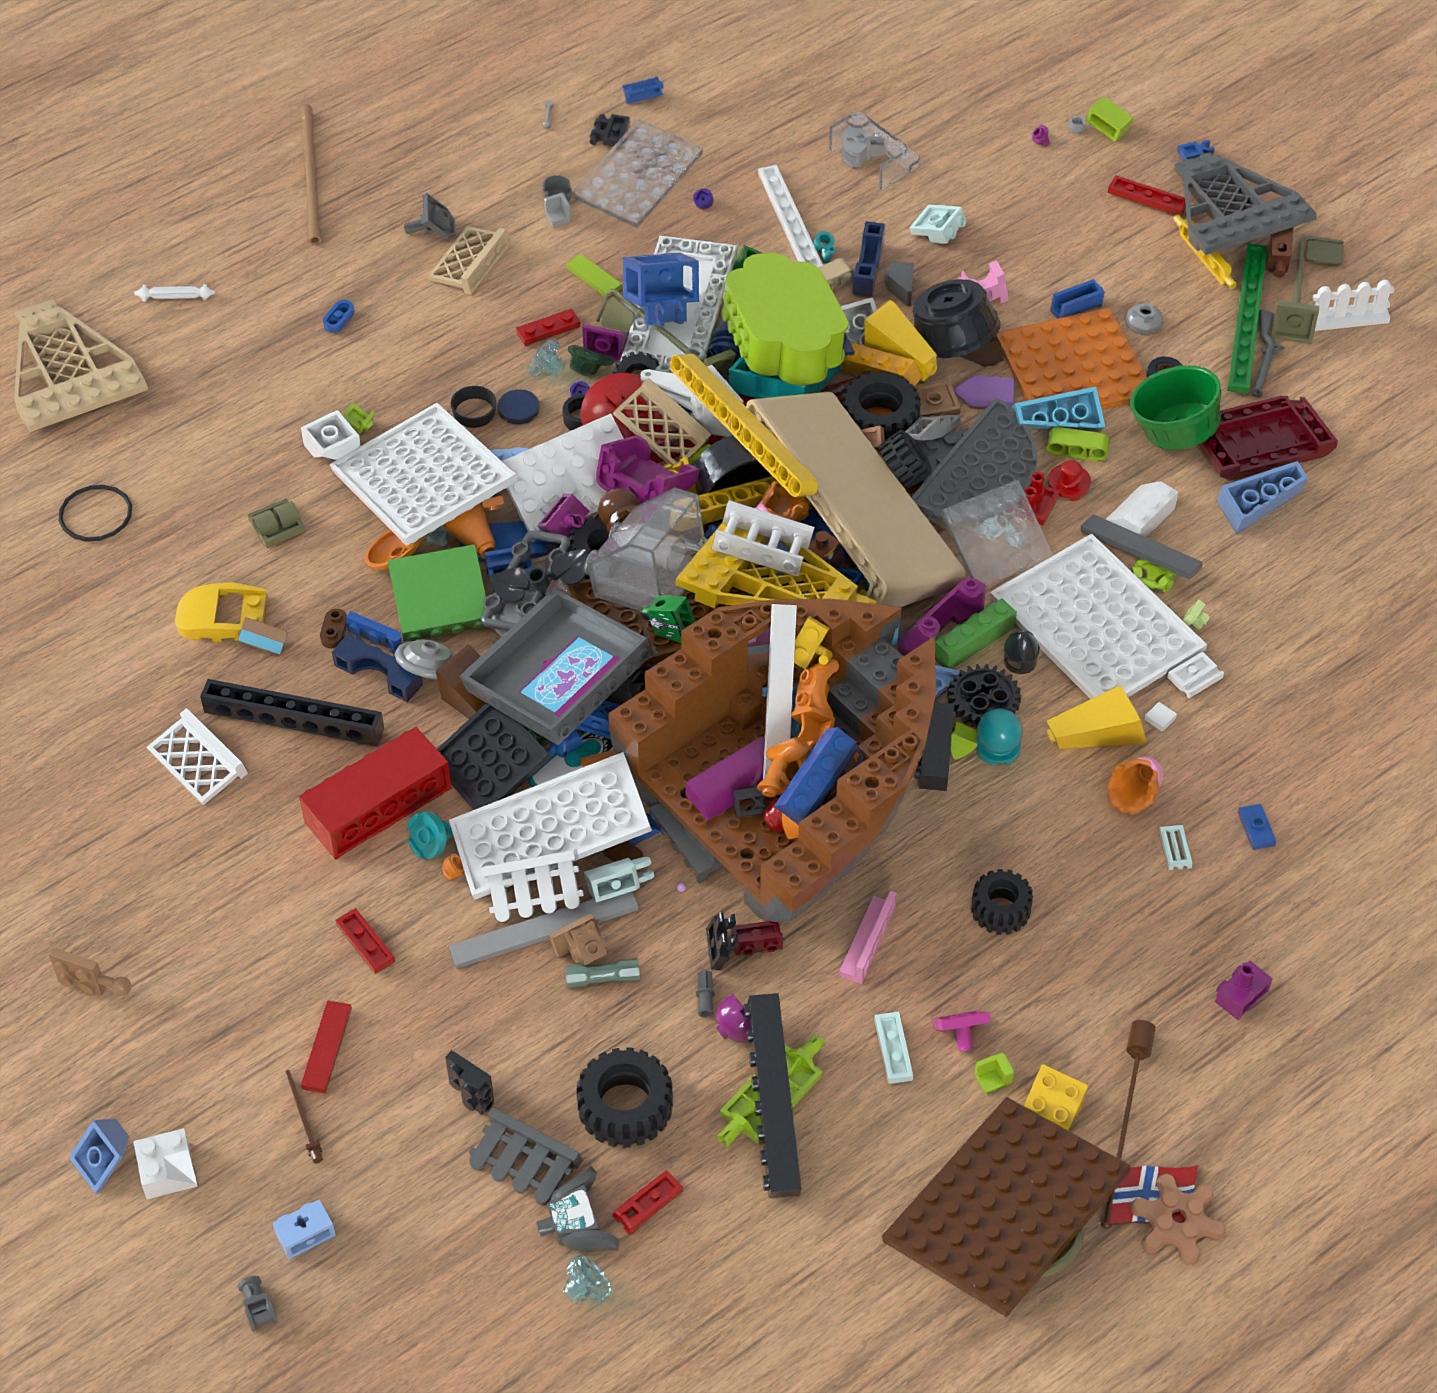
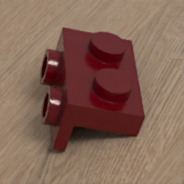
M765 921L736 925L731 928L732 938L736 934L739 940V946L734 949L735 956H748L753 953L775 952L783 949V934L780 931L779 922Z

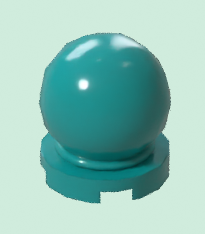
M992 709L984 714L977 726L978 735L976 736V741L978 745L976 749L978 757L983 762L992 766H996V763L1002 764L1007 762V765L1011 764L1017 759L1021 750L1023 728L1020 719L1012 711L1006 709Z

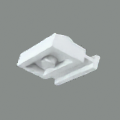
M1202 651L1169 671L1167 678L1181 692L1184 691L1188 698H1191L1222 679L1224 672L1219 671L1217 665Z

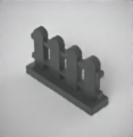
M493 1107L488 1114L491 1126H484L483 1132L486 1134L478 1147H471L469 1154L472 1155L470 1158L472 1168L479 1171L486 1164L493 1166L491 1175L495 1181L502 1182L510 1175L515 1178L513 1187L517 1193H525L531 1186L536 1189L534 1194L536 1202L540 1205H546L551 1200L564 1176H571L572 1170L569 1169L570 1166L576 1169L583 1161L580 1153ZM507 1132L513 1136L510 1138L505 1133ZM501 1141L507 1144L499 1159L496 1160L491 1156ZM527 1143L534 1146V1148L527 1147ZM521 1153H524L528 1158L520 1171L513 1169ZM551 1155V1156L555 1157L556 1159H555V1160H552V1159L548 1158V1156ZM543 1164H545L550 1169L540 1183L534 1179Z

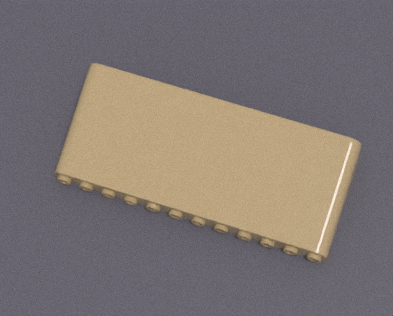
M832 392L761 398L747 402L746 407L816 478L818 490L816 494L807 496V498L870 583L866 593L868 598L876 600L877 604L902 607L948 592L965 579V568L960 564L953 552L948 548L941 536L936 532L929 520L906 492V489L890 471L871 442L865 437L859 426L856 425Z

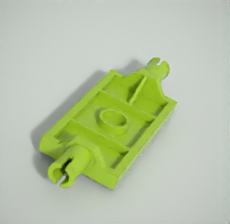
M813 1034L802 1047L797 1049H791L785 1044L792 1108L822 1077L823 1071L812 1062V1057L825 1046V1041L821 1037L816 1040L817 1034ZM752 1077L720 1110V1116L727 1120L729 1124L717 1135V1139L720 1143L726 1141L724 1143L726 1147H729L740 1133H744L757 1144L761 1142L758 1141L757 1126L761 1125L760 1116H755L754 1101H758L757 1091L753 1092Z

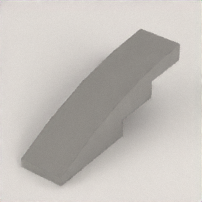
M943 414L940 416L920 417L905 432L914 440H933L953 431L961 424V418L958 415Z

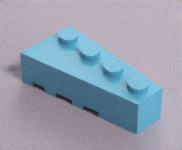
M1096 387L1019 402L1011 406L1016 412L1015 415L1018 423L1026 424L1029 429L1061 427L1083 431H1101L1105 428Z

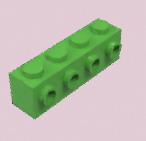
M1003 598L995 603H990L986 609L980 613L973 614L969 620L956 625L953 630L936 639L935 660L942 667L953 669L1015 628L1017 611Z

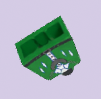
M659 596L650 607L646 606L642 610V618L651 621L656 635L681 643V631L695 622L688 599L684 596Z

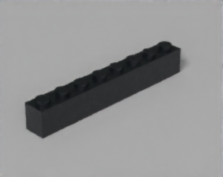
M779 993L749 995L747 1004H744V1018L749 1019L750 1028H746L747 1043H752L753 1052H749L750 1067L755 1068V1076H752L753 1092L757 1091L758 1101H754L755 1116H760L761 1125L757 1126L758 1141H763L764 1149L760 1150L761 1166L766 1167V1175L762 1177L763 1189L768 1191L769 1198L800 1196L802 1188Z

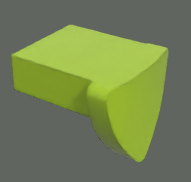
M957 721L952 727L951 753L954 759L968 755L978 745L976 741L977 730Z

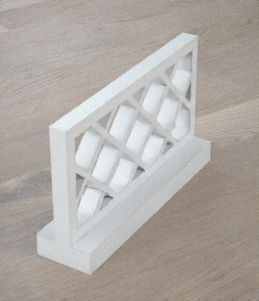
M186 708L180 713L182 718L147 746V749L202 805H205L235 778L239 777L242 779L248 772L243 763ZM182 727L187 730L186 738H175L176 732ZM185 743L184 752H173L174 744ZM200 743V750L188 752L189 744ZM162 744H169L168 752L158 753L156 749ZM213 756V765H202L203 757ZM183 757L182 766H171L172 758ZM188 757H198L197 766H187ZM217 770H227L229 772L224 779H216ZM186 771H197L196 779L185 780ZM201 771H212L211 779L200 780ZM199 785H210V790L205 795L201 796L198 793Z

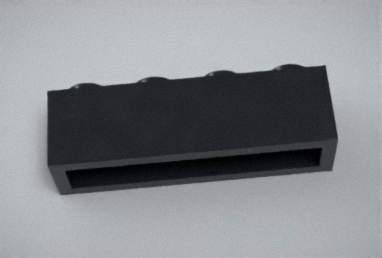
M939 702L934 704L924 753L920 758L921 766L917 765L915 779H920L919 789L947 791L954 704Z

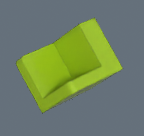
M1001 1052L978 1061L975 1066L974 1075L984 1093L989 1094L1012 1085L1014 1071L1004 1053Z

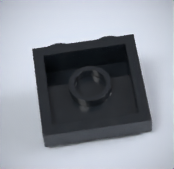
M451 1050L445 1057L450 1085L457 1091H461L462 1103L470 1111L475 1110L481 1115L484 1112H488L494 1104L491 1075Z

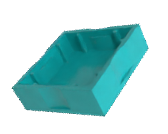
M740 357L729 369V385L736 393L759 399L820 393L839 372L841 367L839 365L834 368H828L827 376L821 382L793 385L783 381L778 375L765 376L755 373L748 367L745 359Z

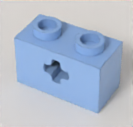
M320 1200L314 1203H307L300 1210L292 1214H285L272 1223L276 1237L288 1259L336 1236L333 1223Z

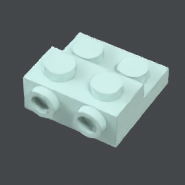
M928 205L909 229L912 235L928 236L930 242L944 244L956 237V231L960 227L965 226L966 218L962 207Z

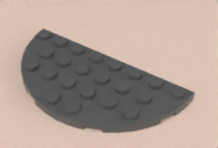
M996 397L911 498L922 513L946 520L973 521L1003 513L1021 500L1023 491L1026 487L1030 486L1031 476L1036 471L1037 449L1028 426L1018 423L1015 415L1016 412L1009 405Z

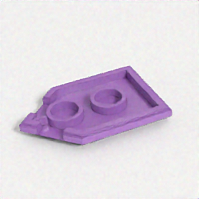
M971 376L954 387L953 390L955 395L964 399L965 403L971 408L986 409L996 397L1011 407L1014 400V378Z

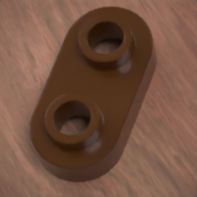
M336 608L326 613L320 631V640L324 647L336 648L343 640L347 628V614L344 610Z

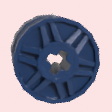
M724 321L717 325L707 350V358L731 349L736 353L732 363L733 366L741 357L738 345H735L734 336L732 333H729L728 324Z

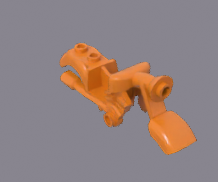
M831 659L825 665L819 662L802 671L797 687L795 711L791 712V717L802 724L801 732L797 738L777 743L766 751V757L772 763L766 778L757 786V789L763 795L775 797L776 795L783 794L790 783L788 778L795 776L825 730L834 727L835 717H833V712L827 702L829 691L827 680L838 670L839 664L837 660ZM782 813V824L787 838H798L799 826Z

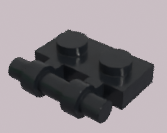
M600 114L595 119L594 129L590 133V144L596 145L601 139L603 145L621 148L630 124V117L611 114L610 119H607L604 114Z

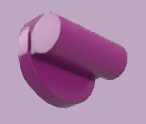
M1040 125L1034 129L1032 140L1036 144L1042 143L1046 147L1050 145V140L1048 137L1049 130L1045 125Z

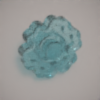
M553 338L551 340L548 339L535 352L528 367V373L535 377L539 376L543 371L554 376L561 372L565 363L556 354L559 348V343Z
M576 1254L569 1260L566 1268L570 1279L566 1281V1286L563 1288L567 1298L575 1304L585 1301L588 1297L595 1303H603L612 1292L611 1284L604 1277V1272L594 1261H589L584 1255Z

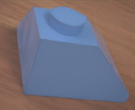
M117 1119L93 1120L69 1156L95 1193L101 1191L123 1158L129 1135Z

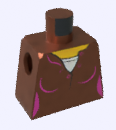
M1293 227L1271 234L1267 248V270L1273 272L1275 277H1283L1288 272L1292 258ZM1283 244V248H1277V246Z
M820 531L816 533L815 539L810 542L808 549L835 569L845 563L841 543L827 532ZM803 558V562L810 564Z

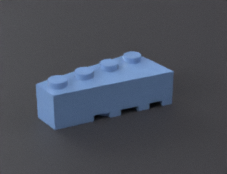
M1296 461L1222 486L1217 502L1234 531L1238 534L1300 494L1308 477L1299 462Z

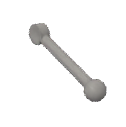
M546 101L545 103L547 111L543 127L546 129L550 127L549 118L550 110L553 107L552 101Z

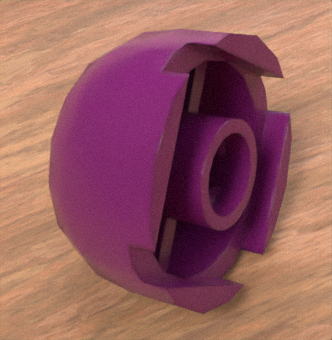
M732 993L718 1005L716 1020L719 1026L716 1029L724 1039L729 1037L734 1042L744 1043L747 1042L746 1028H750L749 1019L744 1018L743 1005Z

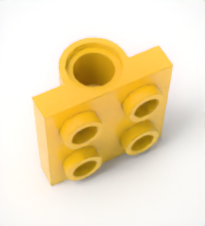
M1042 1064L1024 1106L1070 1131L1074 1119L1077 1118L1083 1106L1089 1084L1046 1064Z

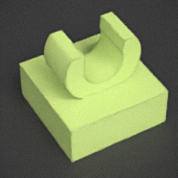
M1198 599L1187 611L1182 621L1188 627L1193 624L1195 628L1201 629L1210 618L1209 615L1201 612L1206 604Z

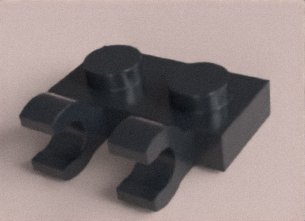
M719 913L712 918L706 927L711 970H721L725 962L730 958V950L739 946L738 935L735 934L733 938L727 939V929H731L736 925L735 914H732L730 918L724 919V914Z

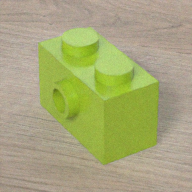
M1103 96L1090 108L1085 121L1116 142L1129 130L1134 117Z

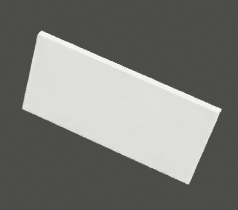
M659 236L654 254L681 252L699 260V302L687 303V322L683 324L665 322L662 327L686 346L701 347L707 353L723 303L726 276L733 269L738 245ZM683 266L684 287L692 290V268ZM637 306L638 308H640L642 311L645 312V307ZM635 312L634 321L630 328L622 357L624 355L630 356V352H634L635 355L638 354V351H641L643 355L651 354L653 359L656 358L659 364L670 362L673 355L684 354L652 325L645 324V319Z

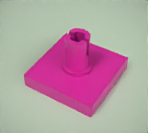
M982 1010L932 1018L934 1029L941 1031L955 1029L959 1051L973 1049L970 1032L971 1026L991 1022L989 1012Z

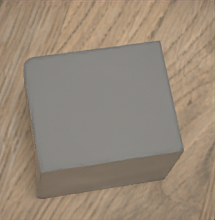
M563 193L544 198L545 216L552 228L571 223L570 205Z

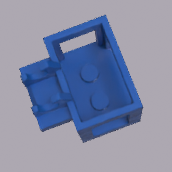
M681 252L623 257V298L640 307H645V324L664 326L665 322L683 324L687 322V303L699 302V260ZM683 266L692 268V290L684 287Z

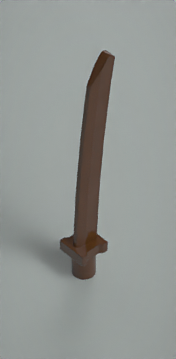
M287 1070V1078L309 1140V1144H306L308 1156L312 1157L313 1163H320L323 1160L319 1140L314 1142L290 1070Z

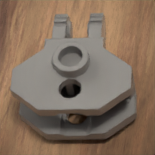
M857 126L848 127L842 133L843 161L850 167H860L866 160H870V156H880L886 152L883 137L870 136L869 132L865 133Z

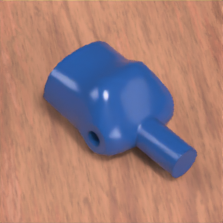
M574 730L559 745L549 741L550 747L546 751L551 756L557 754L559 757L564 758L580 747L583 741L576 730Z

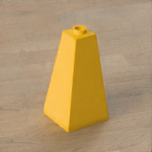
M889 300L864 320V346L915 360L922 375L920 379L922 381H925L936 372L937 354L893 301Z
M1121 685L1047 720L1049 729L1046 730L1048 738L1051 743L1056 742L1059 749L1134 745L1147 742L1141 719Z

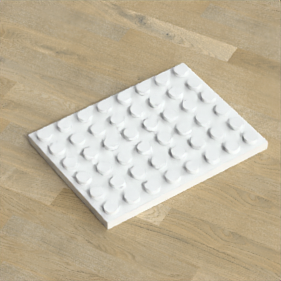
M438 403L329 464L331 470L406 546L416 542L429 532L435 531L441 525L453 520L458 515L472 509L475 505L491 498L492 495L518 481L516 474Z
M1093 534L1086 536L990 592V599L994 603L1003 598L1017 611L1015 624L1021 630H1028L1033 633L1040 649L1090 699L1120 685L1127 697H1130L1166 675L1172 669L1202 651L1204 652L1207 648V644Z

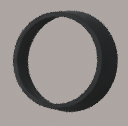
M467 386L458 390L452 396L450 402L454 418L461 425L470 428L482 427L488 424L495 416L496 397L494 393L482 386ZM469 399H482L492 406L490 412L476 418L464 417L456 412L457 407Z

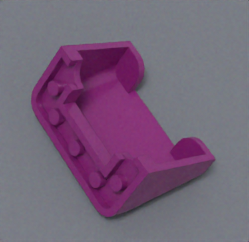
M637 435L601 445L596 472L598 485L606 491L616 488H625L632 491L638 497L641 507L649 515L653 516L662 513L698 480L700 469L693 465H683L679 473H674L650 460V446L648 442Z
M975 578L962 580L898 638V652L905 656L932 637H935L951 621L957 625L962 624L964 621L969 620L973 614L983 611L987 585Z

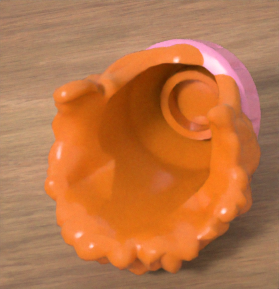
M774 481L771 483V487L763 494L762 501L755 508L800 523L809 516L810 501L807 496L793 497L782 485H777L778 481Z
M1144 756L1128 762H1122L1114 767V771L1111 772L1112 775L1106 786L1108 802L1111 804V807L1118 809L1120 812L1134 815L1155 803V797L1159 794V787L1163 780L1162 768L1155 759Z

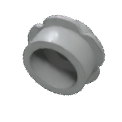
M1074 116L1068 122L1067 127L1071 132L1079 134L1086 129L1085 119L1081 116Z

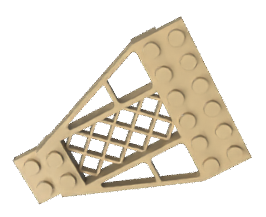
M54 299L15 312L20 325L14 401L17 411L29 432L148 390L147 383L133 357L66 310L57 306ZM75 327L99 345L86 348ZM59 335L66 336L64 340L58 339ZM40 341L46 343L44 347L38 344ZM24 344H26L36 364V367L23 371ZM53 345L60 346L58 350L51 348ZM66 348L73 349L71 353L64 352ZM110 351L123 360L97 369L91 358ZM46 355L53 356L51 360L45 359ZM59 358L66 359L65 363L58 362ZM73 361L80 362L78 366L71 365ZM53 368L60 369L58 373L51 372ZM66 371L74 372L72 376L65 375ZM37 376L43 377L47 388L21 397L23 381Z

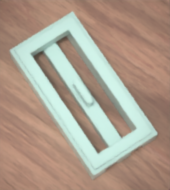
M1183 825L1160 827L1159 835L1168 870H1173L1174 867L1182 869L1183 866H1186L1187 869L1192 868L1193 863ZM1174 831L1178 832L1185 860H1181ZM1166 832L1169 833L1175 861H1173Z

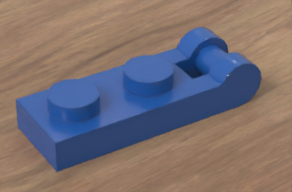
M352 611L346 616L348 631L353 635L364 637L374 644L385 646L390 649L392 654H395L398 646L402 644V637L399 631Z

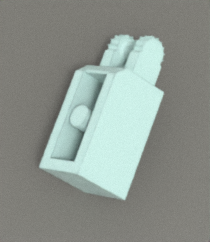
M641 857L634 860L626 858L585 871L589 894L597 903L637 890L640 887L639 883L655 877L652 870L636 872L637 869L651 865V859L649 857Z

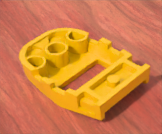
M234 582L195 587L182 597L177 606L175 617L176 629L180 635L192 640L210 638L212 642H222V639L234 638V641L238 640L245 617L264 623L267 604L266 589ZM229 593L240 594V597H243L240 624L215 623L219 595H228Z

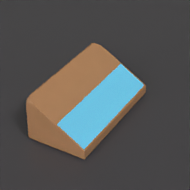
M245 617L237 641L280 656L288 632Z

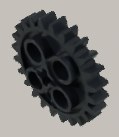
M976 664V669L974 670L967 666V672L960 670L959 676L954 675L953 681H950L947 694L948 703L954 704L956 718L963 716V723L969 720L972 721V727L979 723L982 716L992 709H1006L1016 714V711H1019L1022 696L1020 695L1021 688L1017 687L1018 681H1012V674L1005 676V669L998 672L996 665L989 669L988 664H985L984 668Z

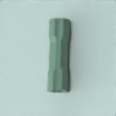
M638 958L623 959L603 964L565 966L567 988L586 986L590 983L640 980Z

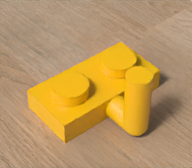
M809 616L795 640L794 663L807 669L816 653L820 655V664H827L833 654L820 644L830 628Z

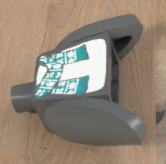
M592 1166L564 1183L555 1191L551 1201L547 1204L551 1217L536 1221L540 1236L556 1232L559 1245H565L572 1250H619V1239L607 1232L599 1231L587 1194L597 1176V1172Z

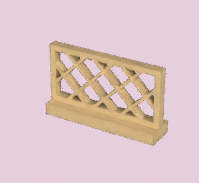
M467 226L428 275L429 281L463 288L465 294L472 295L510 246L506 229L499 228L496 232ZM470 234L477 235L475 237L466 239ZM491 238V239H490L489 241H487V242H484V243H483V241H482V240ZM479 241H480V243H481V244H478V245H475V246H472V247L469 246L470 244H473V243H476V242H479ZM464 246H467V248H466V249H463V250H460V251H457V250H458V248H461V247H464ZM482 250L479 254L473 255L474 252ZM468 254L471 255L470 257H467V258H464V259H461V260H460V258H459V257H462V256H465V255H468ZM456 258H457V260H458V261H455V262H452V263L447 264V262L450 261V260H453V259H456ZM471 263L470 266L465 268L463 267V265ZM457 267H461V269H459V270H456V271H453V272H450V271H449V270H451V269H454V268H457ZM447 271V274L441 276L438 275L439 273ZM461 276L460 280L453 279L455 277Z
M650 378L646 379L642 386L613 413L635 435L645 439L650 448L667 464L672 466L678 463L671 458L670 452H680L681 458L687 456V459H689L707 443L712 435ZM641 395L647 401V405H637L636 398ZM624 409L633 410L634 418L626 417L622 411ZM637 410H647L648 419L638 418ZM652 411L660 412L663 415V420L653 419ZM638 423L649 424L650 432L641 431ZM653 424L663 425L664 433H655ZM668 425H674L678 429L679 434L668 433ZM654 438H665V446H658ZM669 438L679 439L680 447H670ZM683 439L691 440L695 446L693 448H684Z

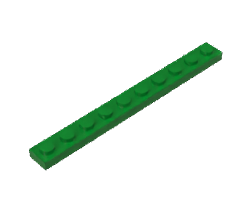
M1247 243L1227 391L1244 394L1249 392L1267 246Z

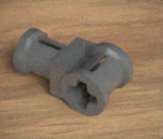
M249 1276L238 1283V1289L240 1292H243L245 1298L243 1300L244 1310L252 1332L256 1331L259 1326L270 1322H278L271 1301L268 1300L266 1292H262L259 1276Z

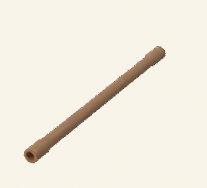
M305 104L301 107V120L303 122L309 216L308 232L309 242L317 245L321 242V232L318 217L312 127L313 113L312 107Z

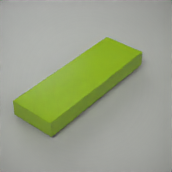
M582 254L566 263L567 270L604 297L610 289L617 291L622 289V283Z

